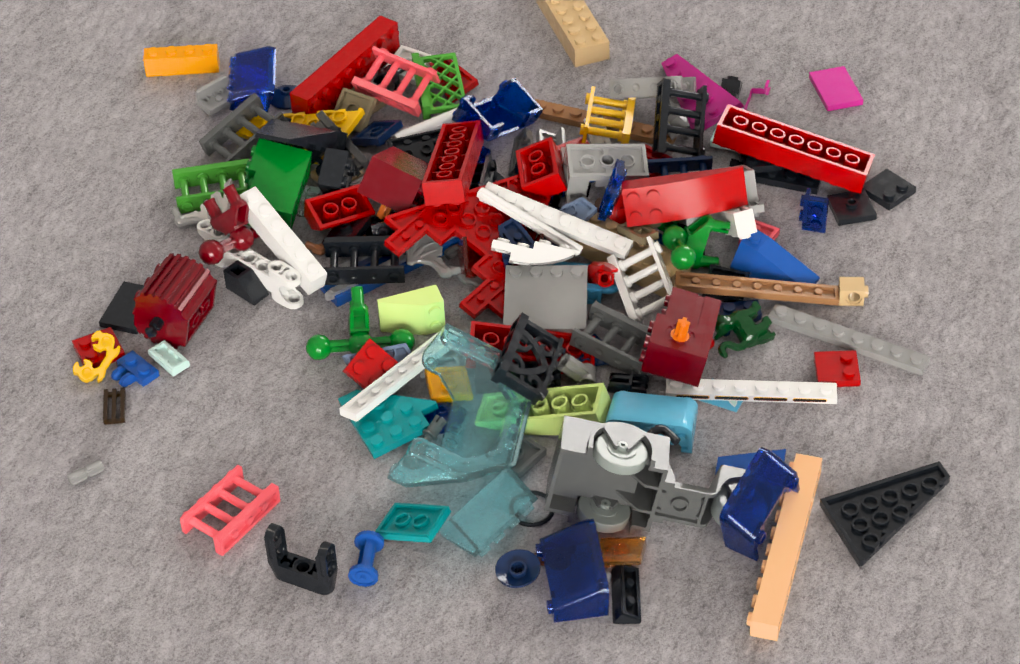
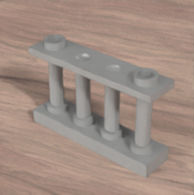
M666 76L609 79L610 98H656L657 83L663 78L671 79V86L674 89L696 92V77Z

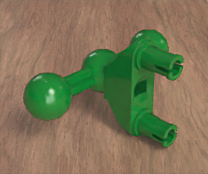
M704 215L688 227L685 226L684 229L677 226L679 220L661 223V226L657 227L660 231H663V245L672 251L670 255L672 265L679 270H688L691 267L698 269L700 267L709 268L710 264L719 265L718 256L703 255L711 231L728 234L729 230L727 229H730V221L716 220L711 215Z
M355 286L351 288L352 301H350L348 313L349 339L329 340L325 335L316 334L310 337L306 343L307 354L314 360H323L332 352L350 351L351 354L357 353L369 338L381 348L406 343L409 349L412 350L415 346V338L409 330L403 328L395 330L390 336L371 337L369 335L368 306L364 304L363 287Z

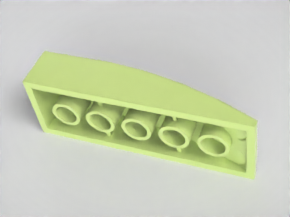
M604 383L546 388L549 390L547 396L543 401L539 400L535 405L530 404V400L515 391L484 394L475 425L477 428L507 433L515 429L525 435H559L564 415L605 423L611 399Z

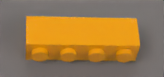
M217 44L144 48L143 61L146 77L219 73L220 59Z

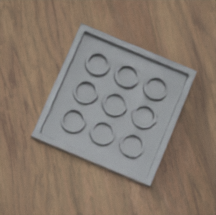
M506 265L503 325L512 326L513 322L523 312L529 316L528 320L544 330L572 333L574 328L584 331L587 327L588 265Z

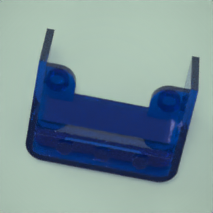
M759 448L722 508L719 517L725 547L755 561L759 559L757 547L759 544H763L767 535L764 524L783 492L789 493L792 490L798 493L800 490L797 472L769 449Z

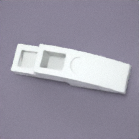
M504 238L493 239L491 246L492 251L510 255L509 263L517 265L555 264L573 258L575 253L568 245L559 244V247L553 246L550 241L542 239L539 242L535 241L533 249L529 248L530 245L525 243L510 244V240Z

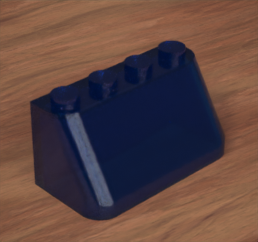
M266 46L235 53L234 57L231 56L229 60L228 78L230 80L227 90H230L227 96V102H230L229 110L234 111L248 97L255 93L259 96L264 106L263 110L268 113L276 85V47Z

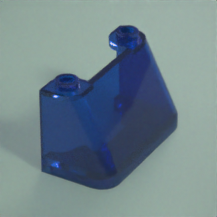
M594 519L580 521L540 538L539 544H535L536 556L541 557V560L544 561L550 590V600H546L547 612L552 614L554 623L609 615V585Z

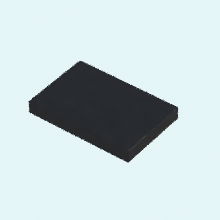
M123 281L101 317L99 326L138 334L139 332H137V328L134 325V296L138 290H142L144 285Z

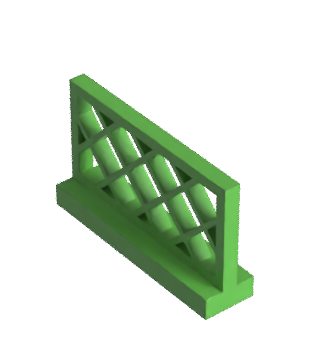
M455 52L419 57V53L411 54L412 62L428 68L424 63L432 62L434 65L431 68L435 70L439 66L444 68L445 70L442 73L437 71L440 81L448 82L445 86L432 81L429 82L419 99L423 120L430 119L431 114L444 113L457 107L461 110L468 109ZM444 60H453L450 65L443 63ZM449 71L456 74L452 79L446 76ZM414 75L416 87L418 88L423 78ZM454 85L458 87V90L454 92L449 88ZM434 87L441 90L437 95L430 92ZM444 93L451 95V97L448 100L442 98L441 96ZM456 98L462 101V103L454 104L452 101ZM436 101L443 103L442 106L433 107Z

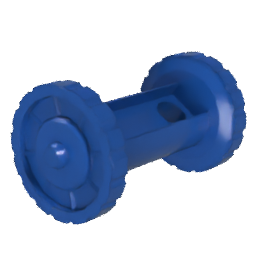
M367 530L361 531L355 536L354 544L360 550L358 564L353 565L348 572L349 580L353 584L362 587H369L377 583L379 574L373 567L375 553L381 551L384 547V538L379 533Z

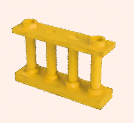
M592 86L591 93L586 94L585 104H588L585 124L581 123L579 135H583L582 143H586L587 134L618 139L617 141L621 142V144H629L636 97L628 98V100L624 99V101L594 96L595 87ZM592 104L622 108V111L595 107ZM591 114H597V115H602V116L620 118L621 120H620V121H616V120H610V119H604V118L593 117V116H590V115H591ZM589 124L617 128L619 132L589 127Z

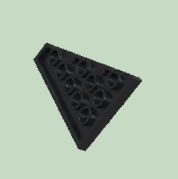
M938 461L820 499V506L860 567L949 483L950 475L941 462Z

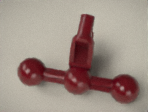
M234 184L222 190L231 205L229 206L230 209L224 213L221 212L215 198H211L203 203L211 218L210 224L212 228L224 233L225 236L230 234L229 238L220 242L212 239L206 240L200 245L198 254L205 264H218L223 259L224 253L232 249L238 251L248 250L254 244V239L260 237L252 227L248 228L245 226L249 223V206L246 200L241 199Z

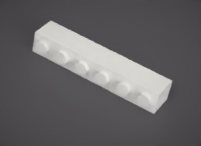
M256 186L240 194L241 199L246 200L249 206V224L279 260L287 263L300 273V286L310 295L324 287L327 277L325 269Z

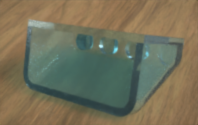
M507 466L444 523L438 532L442 537L472 556L480 555L482 558L491 550L489 545L493 541L497 544L506 535L503 532L507 528L512 530L520 522L518 519L520 515L523 514L525 517L534 509L532 504L538 498L512 469Z

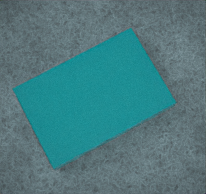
M394 503L375 532L379 533L386 540L431 543L450 515L451 510L449 506Z

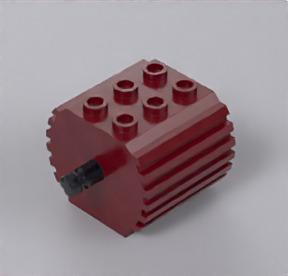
M170 253L161 264L158 263L154 274L146 279L142 290H138L134 296L135 307L133 315L137 332L144 334V338L151 339V342L154 344L165 340L174 349H178L179 346L185 347L214 307L217 280L211 276L210 270L203 268V264L196 263L195 259L190 260L186 255L181 257V254L174 256V253Z

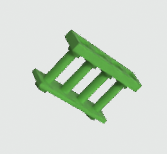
M249 158L172 169L175 189L181 188L182 196L176 197L180 213H189L195 210L201 211L200 205L206 199H211V195L216 192H209L208 184L219 183L220 190L218 192H221L222 198L224 195L222 190L228 179H232V181L239 180L240 187L236 188L239 195L247 191V183H245L247 172H245V168ZM200 185L201 193L189 195L188 187Z

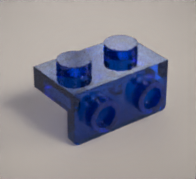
M807 188L806 194L801 196L800 206L803 207V210H800L799 221H802V230L825 233L827 229L829 198L811 196V188Z

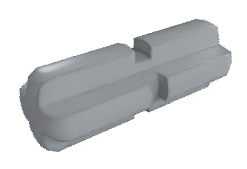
M94 461L84 466V469L80 468L67 475L68 481L71 485H76L86 480L89 476L92 477L103 472L104 466L101 461Z

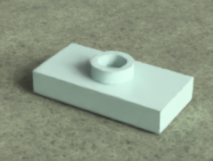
M165 340L148 350L149 356L172 376L190 367L189 361Z

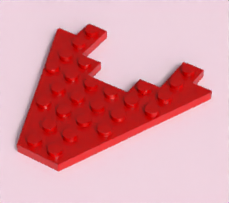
M519 174L493 182V184L549 206L551 197L522 190ZM486 185L470 189L466 201L459 205H452L450 203L439 207H432L431 205L425 206L423 204L384 218V223L395 231L384 241V246L398 257L426 234L440 246L453 235H456L478 253L482 258L472 266L471 271L484 282L460 302L459 307L473 319L478 317L487 308L503 319L506 269L503 265L502 253L492 251L491 246L493 239L497 240L499 238L498 226L511 219V217L495 207L479 201V198L476 196L480 188H485ZM521 224L535 241L537 233Z

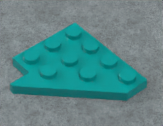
M356 389L338 398L340 406L342 407L362 390ZM390 395L359 421L349 420L372 457L376 459L423 435L422 431L430 425L424 415L438 409V405L433 400Z

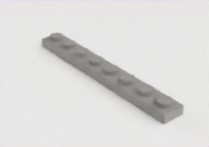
M778 303L775 304L768 315L772 324L849 351L856 350L858 354L921 376L930 363V356Z

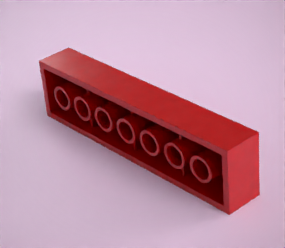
M380 15L290 92L292 113L305 112V114H317V111L334 110L342 88L352 89L353 85L351 82L355 76L361 79L364 78L376 60L372 51L373 46L379 49L385 48L392 54H395L399 49L398 22ZM383 61L378 70H380L387 63Z
M727 104L717 124L712 142L720 147L752 156L758 160L772 163L775 166L783 167L795 173H801L813 179H818L859 194L862 192L875 157L873 153Z
M481 120L442 125L422 181L425 206L439 207L450 203L452 205H459L466 201L484 143Z

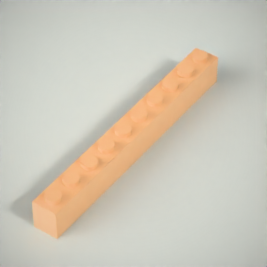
M796 453L794 462L790 461L788 474L790 478H785L783 489L786 493H781L779 506L781 510H777L775 515L777 526H772L770 539L772 543L767 544L765 556H768V559L762 562L761 573H763V577H758L756 590L759 592L758 595H753L751 608H754V610L749 612L746 625L750 626V636L774 641L778 640L821 475L822 458Z

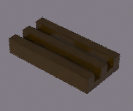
M125 387L121 388L120 391L113 388L112 392L104 389V425L125 423ZM117 397H120V418H116ZM109 398H112L111 419H109Z

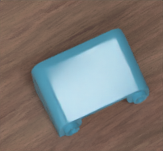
M619 391L613 394L606 422L628 423L645 432L656 425H664L681 439L678 443L681 446V452L692 453L698 404L690 397Z

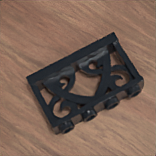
M522 312L510 328L490 380L496 384L499 382L530 400V404L535 405L539 400L543 401L549 390L546 388L554 378L552 373L559 364L557 359L564 351L562 347L564 339L562 337L557 338L528 320L529 316ZM520 342H522V343L524 344V346H525L526 344H527L528 346H527V347H523V346L520 344ZM544 347H549L550 352H547ZM531 350L539 367L525 369L524 362L516 351L525 353ZM531 381L536 384V389L531 386Z

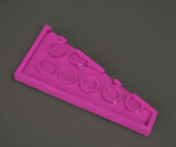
M675 54L661 63L667 76L696 77V93L703 85L707 86L709 99L705 110L704 130L719 122L727 104L738 108L744 107L741 101L680 55ZM677 97L681 108L696 111V100ZM687 117L690 128L694 129L695 119Z

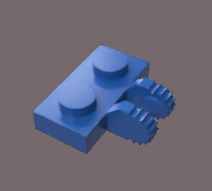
M133 350L116 360L117 368L111 374L113 380H120L119 384L122 387H128V385L135 381L144 387L160 376L158 369Z

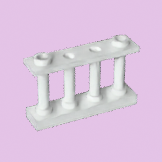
M650 236L646 237L649 248L625 260H618L614 254L607 257L608 263L618 269V272L614 273V279L628 317L643 325L642 319L646 315L663 307L665 297L643 308L638 307L636 304L639 302V299L665 287L667 294L671 295L673 288L661 256L663 249L658 241L655 242ZM653 255L656 263L631 276L625 274L629 266ZM659 271L662 279L637 292L631 290L633 283Z

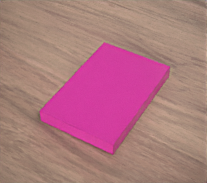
M845 66L809 72V79L827 111L863 105V98Z

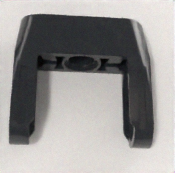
M271 523L266 529L264 541L267 560L276 578L320 595L332 593L335 589L338 571L335 545L327 541L322 542L315 561L288 552L285 529L280 525Z

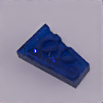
M617 159L598 209V220L605 222L607 216L612 214L613 202L615 198H618L620 186L627 174L625 161Z

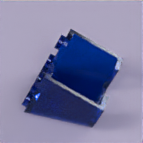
M513 78L511 80H504L499 85V90L494 96L486 97L475 103L476 97L474 95L463 96L459 101L458 108L452 114V121L481 120L483 139L489 142L532 125L540 117L544 109L516 78Z

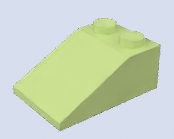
M437 285L377 299L381 332L393 333L395 330L403 328L409 330L412 334L429 335L437 333L445 327L444 300Z

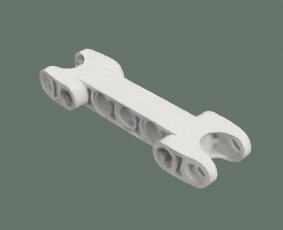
M210 219L202 220L197 224L198 234L205 241L214 239L220 242L229 238V234L225 236L224 233L213 229ZM232 249L225 252L223 259L218 264H215L218 267L224 268L239 260L253 269L265 288L271 292L272 299L275 302L289 309H298L304 304L303 295L295 288L301 283L300 273L281 260L270 261L252 249L245 251Z

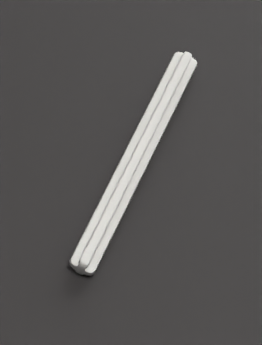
M482 187L477 192L476 196L558 246L559 244L570 246L571 250L575 251V256L580 255L583 246L486 188Z

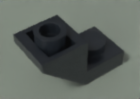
M727 76V79L722 78L721 87L738 99L743 83L738 80V77Z

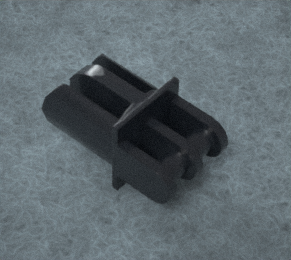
M632 370V374L610 373L607 387L608 393L615 394L619 391L647 394L646 389L649 382L647 375L634 374V370Z

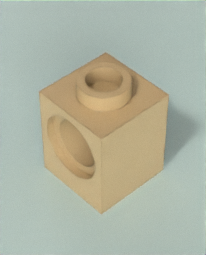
M839 277V306H864V298H868V285L864 284V277Z

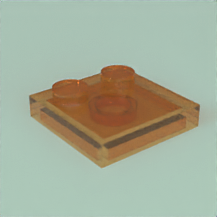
M646 537L601 538L595 556L596 566L602 565L609 568L615 565H641L647 546Z

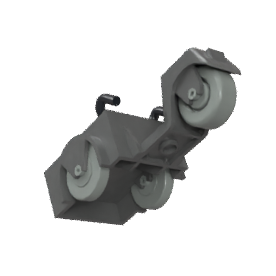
M564 415L548 474L544 511L568 515L567 522L572 523L577 505L576 513L580 521L588 528L602 533L621 531L627 526L628 521L629 535H633L635 529L650 532L652 522L663 524V520L704 528L713 517L724 529L734 533L746 534L759 529L765 521L772 502V489L763 473L728 465H721L709 488L675 482V476L669 464L670 442L677 445L681 439L668 427L656 425L645 432L634 425L624 422L600 423Z

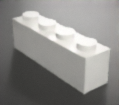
M741 206L710 214L713 219L730 221V229H727L729 233L725 235L746 239L751 237L752 233L757 232L752 208Z

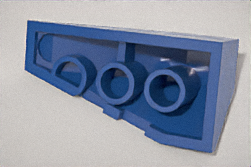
M759 230L756 233H752L751 237L741 240L730 265L731 269L749 272V278L814 284L820 279L817 274Z

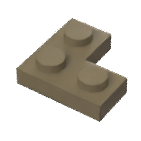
M627 222L617 226V232L640 245H649L646 237L650 236L654 241L659 239V231L655 230V228L660 227L661 223L627 227Z

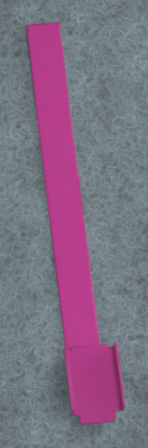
M766 80L764 89L751 88L744 110H747L753 93L769 95L771 87H768L770 80Z

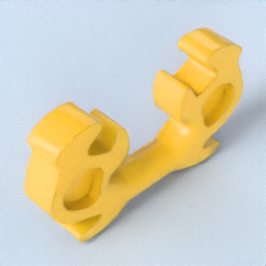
M99 330L92 335L91 339L92 342L99 341L98 344H93L95 351L99 353L104 350L106 351V356L100 366L93 368L92 362L84 359L82 367H79L78 362L73 366V375L78 376L84 383H89L97 378V383H100L105 378L106 370L113 359L120 354V346L114 349L115 341L113 335L102 333Z

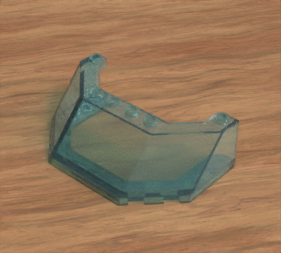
M447 323L443 326L425 349L422 356L424 368L439 376L453 400L441 445L438 446L424 438H415L408 446L407 452L401 460L392 465L387 479L406 488L468 482L516 466L531 401L500 382L496 384L490 380L501 350Z

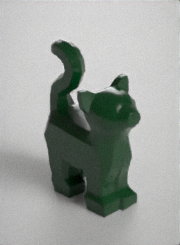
M757 301L752 302L748 309L736 310L730 315H718L715 326L717 334L714 339L718 340L727 332L733 330L740 341L739 344L732 341H724L719 344L718 353L721 357H728L726 352L728 348L734 351H741L774 340L776 334L768 330L772 324L768 316L763 317L762 321L758 324L753 321L757 318V312L761 309Z

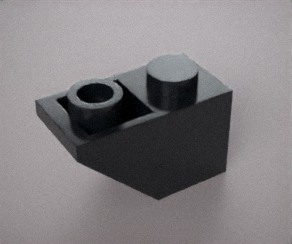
M237 260L223 270L226 288L255 306L269 295L253 269L241 261Z

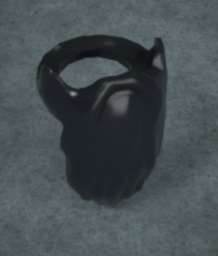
M392 65L380 69L373 82L377 85L380 84ZM398 68L397 72L392 78L393 83L395 84V88L393 91H396L398 86L400 85V79L398 74H401L405 71L401 68Z

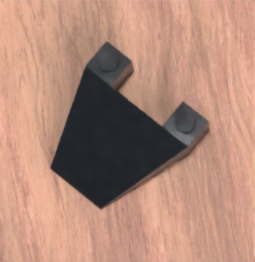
M281 116L280 120L271 119L255 133V137L321 152H325L326 148L345 150L348 133L341 132L340 127L330 126L329 129L294 123L291 122V118Z

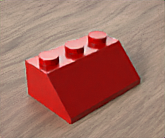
M552 136L515 151L523 191L551 197L567 190L561 153Z
M360 184L306 199L304 203V217L311 229L318 231L375 215V210L368 198L357 192Z

